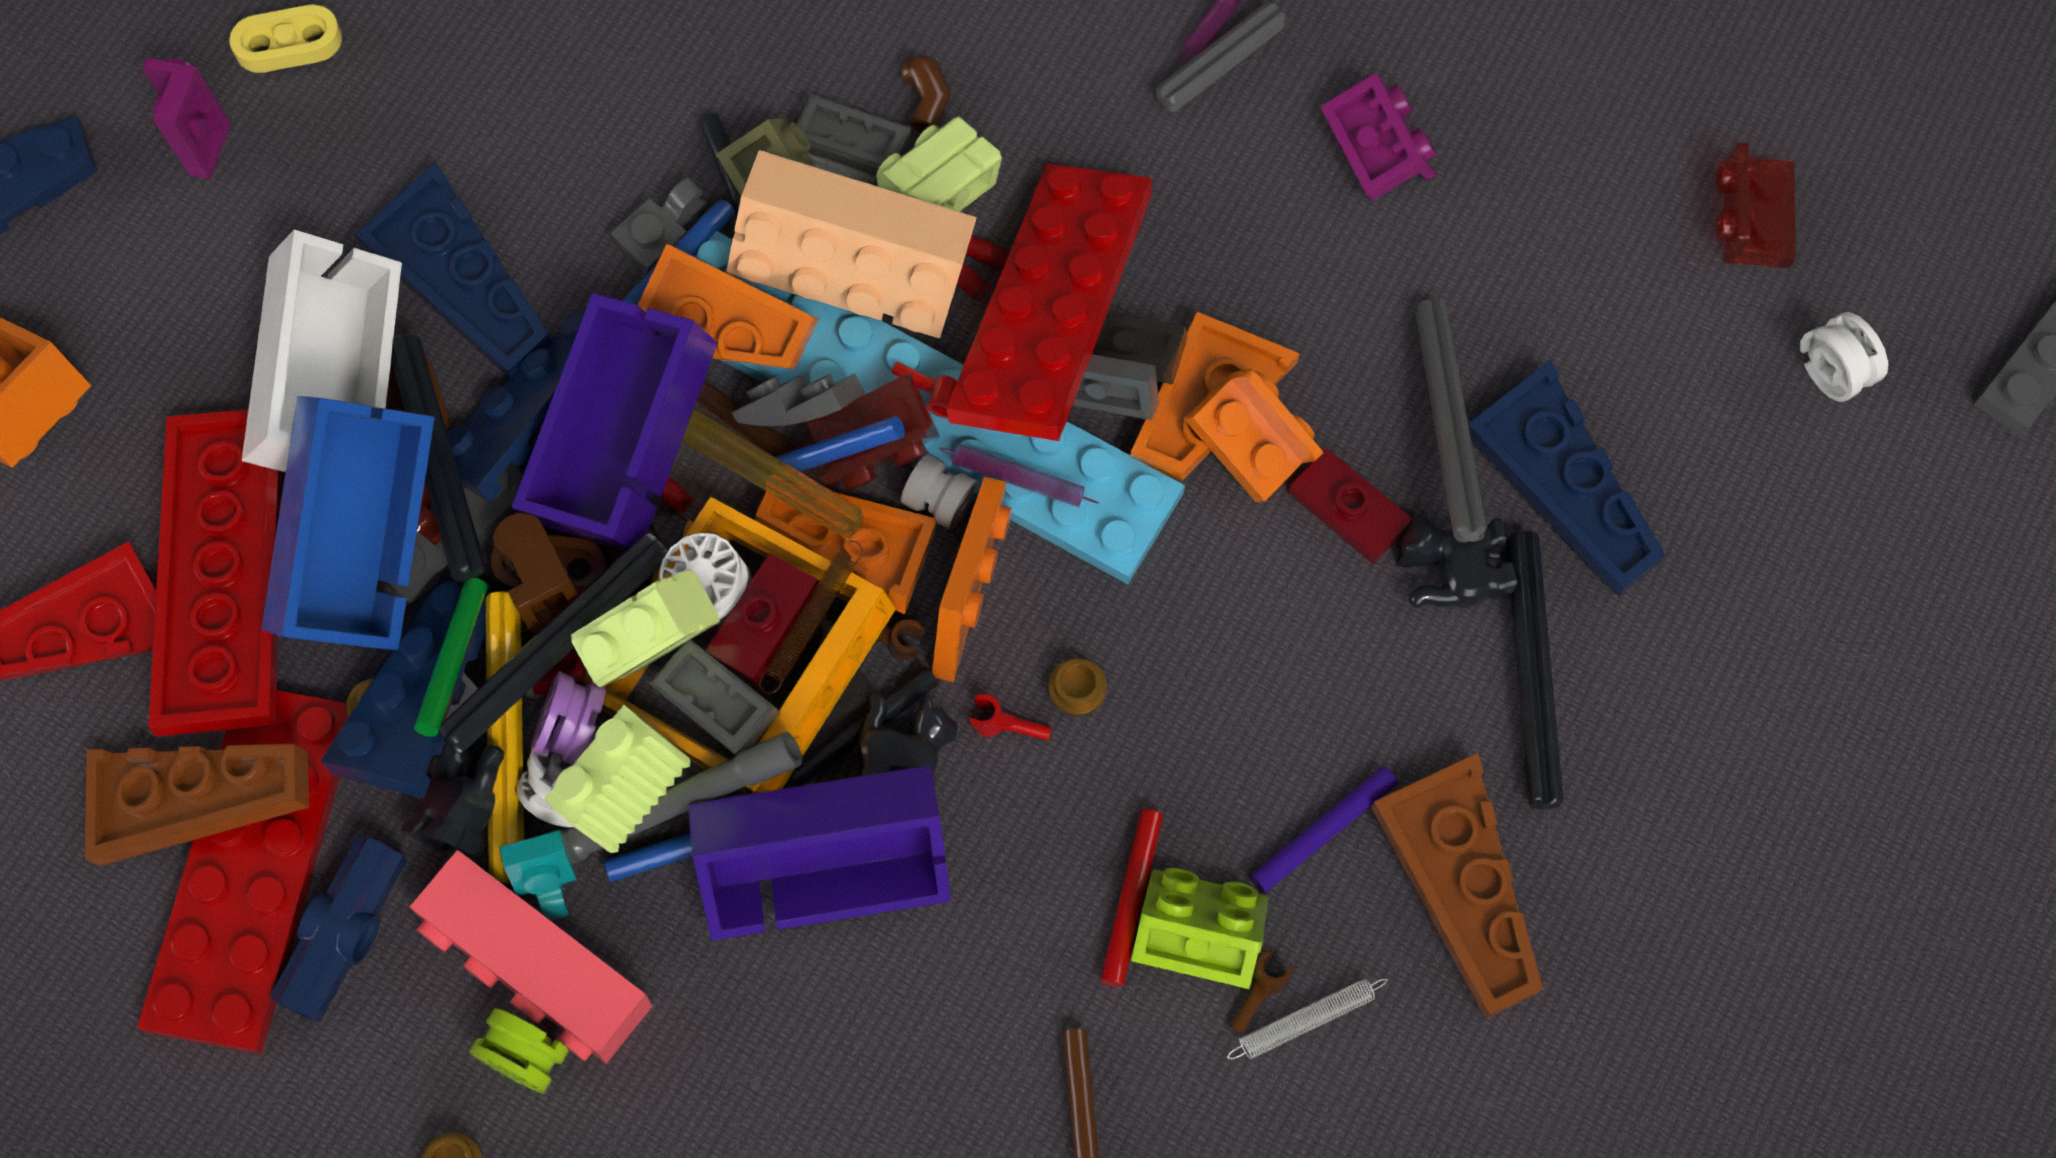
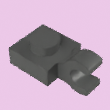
M685 178L673 188L662 207L649 198L610 233L613 243L648 274L658 263L666 244L674 246L687 233L683 227L696 219L706 209V203L700 199L703 192L690 179Z

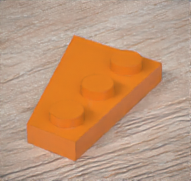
M1197 312L1158 393L1159 405L1153 420L1146 419L1130 456L1182 482L1211 452L1184 418L1229 373L1253 369L1255 372H1260L1267 376L1276 386L1298 363L1300 353Z
M774 476L755 515V521L831 562L834 560L833 557L838 555L836 552H839L844 542L849 540L857 541L862 547L861 557V548L856 542H847L840 550L841 554L855 563L860 557L851 572L882 588L895 609L904 615L934 539L937 524L933 517Z
M984 477L940 603L932 674L937 679L954 683L969 628H975L984 598V594L980 593L983 583L990 584L997 562L998 550L993 549L995 539L1005 540L1012 515V507L1003 505L1006 482Z

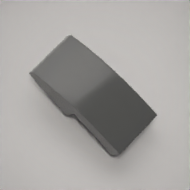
M855 373L836 383L831 374H828L807 386L800 375L782 385L774 376L746 391L750 402L735 410L732 414L737 423L754 426L792 425L818 419L841 410L865 394Z

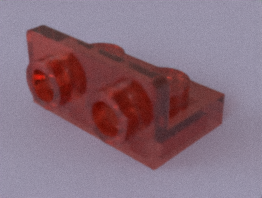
M1737 142L1728 160H1721L1716 177L1717 193H1724V209L1722 208L1719 212L1716 227L1717 241L1724 242V263L1790 268L1796 259L1794 161L1749 158V143Z
M903 375L857 398L843 409L807 423L815 443L894 416L899 417L904 425L905 435L901 439L827 463L826 467L829 472L822 475L826 487L844 484L846 490L850 491L878 478L875 471L876 467L891 460H894L896 466L899 467L928 453L924 444L940 437L912 375Z

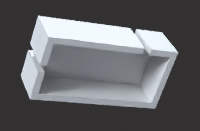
M295 229L269 256L242 461L286 472L297 395L319 397L376 408L386 407L402 262L353 248L328 274V278H324L321 275L342 255L343 244Z

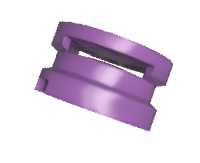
M559 671L551 684L534 732L531 751L544 756L552 751L561 754L563 762L573 765L591 742L596 728L594 725L597 714L602 710L606 692L605 686L599 688L594 682L584 686L575 683L573 675Z

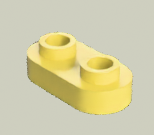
M305 5L252 15L238 22L230 34V46L237 61L243 68L256 73L327 60L338 51L342 42V33L334 14L327 8L319 5ZM322 36L316 41L308 42L312 37ZM262 46H269L265 51L255 52Z

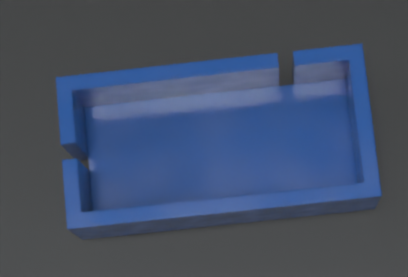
M297 395L261 630L286 638L399 651L407 598L376 591L378 580L396 585L409 586L435 417Z

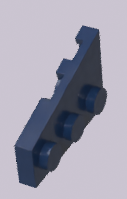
M78 116L0 140V235L10 229L7 223L32 206L44 207L97 172L85 128Z

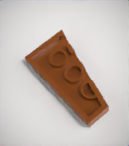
M295 744L227 746L225 750H205L200 746L179 747L178 751L128 748V752L111 753L105 749H86L85 860L98 866L309 808L308 752Z
M1476 753L1374 801L1371 809L1485 1019H1488L1539 994L1543 986L1523 913L1518 910L1512 888V873L1508 859H1504L1496 829L1498 822L1492 801L1488 800L1482 778L1484 771L1479 753Z

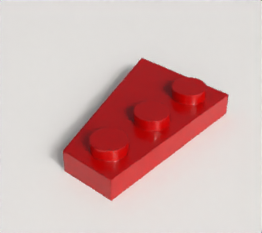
M129 541L0 610V681L153 651L156 585L134 546Z

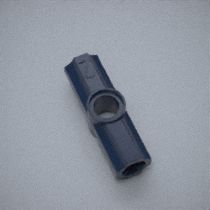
M357 836L328 891H322L317 894L307 907L298 929V939L300 942L269 999L309 1020L321 1022L350 966L360 963L374 943L380 926L378 914L407 862L404 855L372 838Z

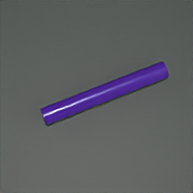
M1385 766L1380 767L1249 875L1255 887L1263 894L1268 892L1372 806L1374 801L1380 799L1395 787L1398 782L1393 773Z

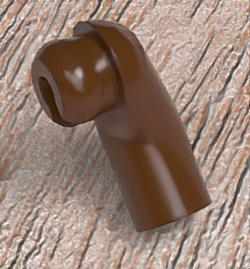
M926 55L909 58L902 65L901 76L904 81L908 80V86L916 88L920 95V100L910 123L914 129L923 133L932 125L938 127L951 93L935 60Z

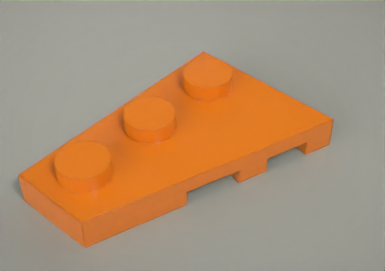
M666 244L638 303V306L645 312L650 308L694 320L718 342L712 359L795 370L819 320L669 244Z

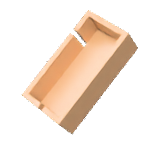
M759 150L741 196L726 273L877 320H882L883 314L894 317L892 322L894 325L940 339L977 217Z

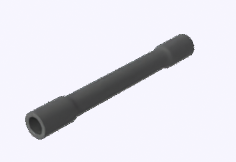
M784 732L739 752L733 759L674 784V786L667 787L666 795L659 796L658 805L651 806L650 814L643 815L642 823L635 825L634 833L627 834V838L688 812V804L715 800L745 786H755L801 766L802 755L796 740L790 733ZM568 827L560 831L573 864L585 860L591 853L603 849L602 846L575 827Z

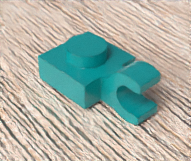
M560 830L501 846L503 866L516 895L536 894L542 915L550 921L570 916L562 890H564L563 884L577 879L572 858Z

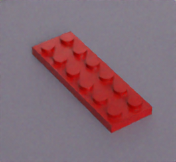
M1046 164L946 407L949 423L1054 441L1060 440L1153 194L1150 177Z
M249 409L166 417L148 727L155 736L275 726L278 635L261 629L284 486V472L242 461Z
M277 690L275 726L226 730L220 750H225L227 746L295 744L307 751L309 808L193 840L137 1026L139 1030L144 1033L262 1055L276 1003L269 999L289 961L340 780L339 776L331 775L320 760L348 719L345 702Z

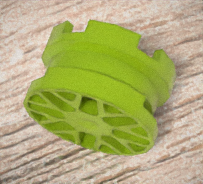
M494 1008L486 1021L490 1028L485 1037L476 1038L468 1052L506 1077L531 1090L545 1094L552 1082L548 1074L554 1064L563 1063L569 1049L558 1040L551 1043L552 1040L546 1036L547 1033L506 1011ZM502 1054H505L506 1056L515 1060L516 1062L525 1065V1068H522L514 1062L504 1058Z

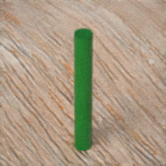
M471 578L463 584L414 726L415 731L423 736L435 737L438 735L488 588L487 584L481 579Z

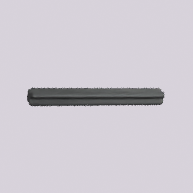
M1439 298L1432 301L1424 299L1418 303V310L1415 315L1453 536L1461 543L1468 541L1478 542L1484 538L1487 526L1447 304Z

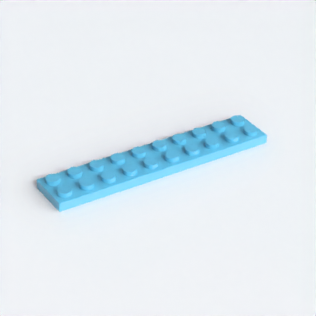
M716 231L708 241L700 246L698 253L694 257L726 272L732 239ZM734 276L819 320L795 370L726 360L721 361L761 383L776 376L780 385L799 375L807 386L828 374H831L836 383L855 373L865 394L843 409L824 417L848 431H853L894 416L899 417L904 425V437L878 447L913 467H916L922 457L930 454L945 463L946 474L949 472L955 475L965 473L978 480L979 485L977 489L971 488L975 493V501L984 477L988 476H985V473L984 475L982 473L979 474V472L977 473V470L974 472V470H968L966 467L963 469V466L958 467V464L956 466L955 464L952 465L954 456L941 451L940 447L956 452L958 446L962 444V446L965 445L970 447V449H976L978 452H986V454H992V456L1000 457V459L1003 458L1008 460V462H1014L1016 465H1024V467H1030V469L1038 470V472L1041 471L1046 473V475H1052L1057 477V479H1065V482L1068 480V482L1084 486L1083 497L1098 501V504L1082 498L1080 506L1075 507V503L1073 506L1072 503L1069 505L1067 500L1064 503V499L1061 502V499L1060 501L1056 500V496L1053 499V496L1052 498L1050 496L1047 497L1045 493L1044 495L1042 493L1039 495V492L1034 493V489L1031 492V489L1030 491L1026 490V486L1023 489V486L1020 488V486H1015V483L1012 485V483L1009 484L1008 482L1006 483L1003 505L1012 507L1011 521L1125 584H1129L1183 496L1184 484L1131 457L1068 421L1065 424L1059 441L949 423L948 419L939 417L928 410L927 403L931 394L893 375L892 369L896 362H901L927 377L930 376L937 379L938 376L945 375L957 381L964 366L963 364L881 320L859 315L845 309ZM961 446L959 447V449H958V451H957L956 457H957V455H958V453H959V450L961 449ZM942 449V450H944V451H946V452H949V453L955 455V453L952 452V451Z

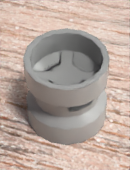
M926 454L918 462L907 480L902 492L901 503L914 511L928 508V512L934 515L938 524L949 530H954L962 521L974 500L975 493L971 488L976 490L979 482L965 473L955 475L949 472L946 474L945 463L930 454Z

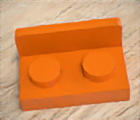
M1253 369L1229 373L1184 420L1255 502H1264L1302 463L1316 461L1323 454V451L1313 440L1315 434L1309 424L1301 417L1291 414L1278 399L1279 391L1275 384L1264 374L1255 372Z

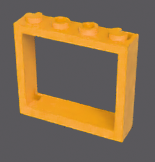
M712 497L709 498L694 522L688 520L683 532V538L697 533L716 534L728 542L733 540L764 558H767L768 554L771 553L818 580L824 578L822 575H825L824 572L827 573L825 570H828L827 567L831 565V561ZM688 544L684 545L686 552L691 549ZM680 549L673 556H680ZM669 561L667 567L673 569L676 562ZM661 566L654 572L651 584L660 580ZM852 572L849 574L848 579L844 582L845 584L841 587L842 589L836 594L838 598L848 604L781 707L780 714L769 726L759 743L788 732L796 740L803 757L896 610L882 588ZM669 573L665 574V578L671 576ZM649 665L636 673L605 685L604 689H606L602 711L614 717L623 705L627 706L689 757L690 762L704 770L729 760L626 701ZM794 769L755 786H745L739 790L748 795L780 790L784 787Z

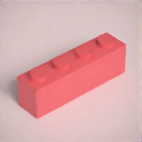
M459 850L454 853L410 906L414 913L423 921L417 928V931L444 953L451 945H454L469 957L463 967L490 989L499 980L512 990L515 995L509 1003L537 1025L544 1017L557 1025L563 1031L556 1039L584 1062L593 1053L607 1064L653 1006L644 992Z

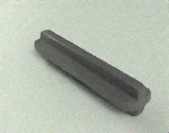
M1274 2L1264 3L1160 83L1156 88L1157 93L1155 96L1157 101L1170 113L1178 111L1284 29L1286 20L1284 12Z

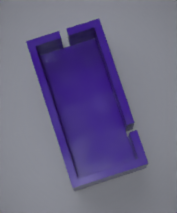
M592 293L511 508L519 513H529L536 516L543 527L626 551L643 534L648 533L657 507L649 502L651 494L662 496L718 342L694 320L650 308L645 312L638 305Z
M931 765L688 804L692 857L711 941L765 932L760 880L771 878L777 930L951 901L940 815Z

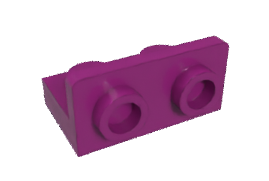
M146 58L142 69L159 94L154 104V123L188 174L193 177L210 180L232 125L197 67L178 58H170L167 61Z
M1374 73L1320 106L1366 195L1372 201L1419 173L1427 181L1437 175L1429 161L1430 158L1437 155L1436 151L1421 127L1413 131L1405 116L1412 112L1413 109L1398 83L1389 87L1377 73Z

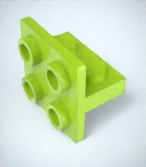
M1168 868L1164 871L1152 870L1131 961L1250 989L1257 956L1261 951L1268 896L1259 894L1254 887L1241 882H1226L1221 885L1199 880L1196 874L1181 868Z

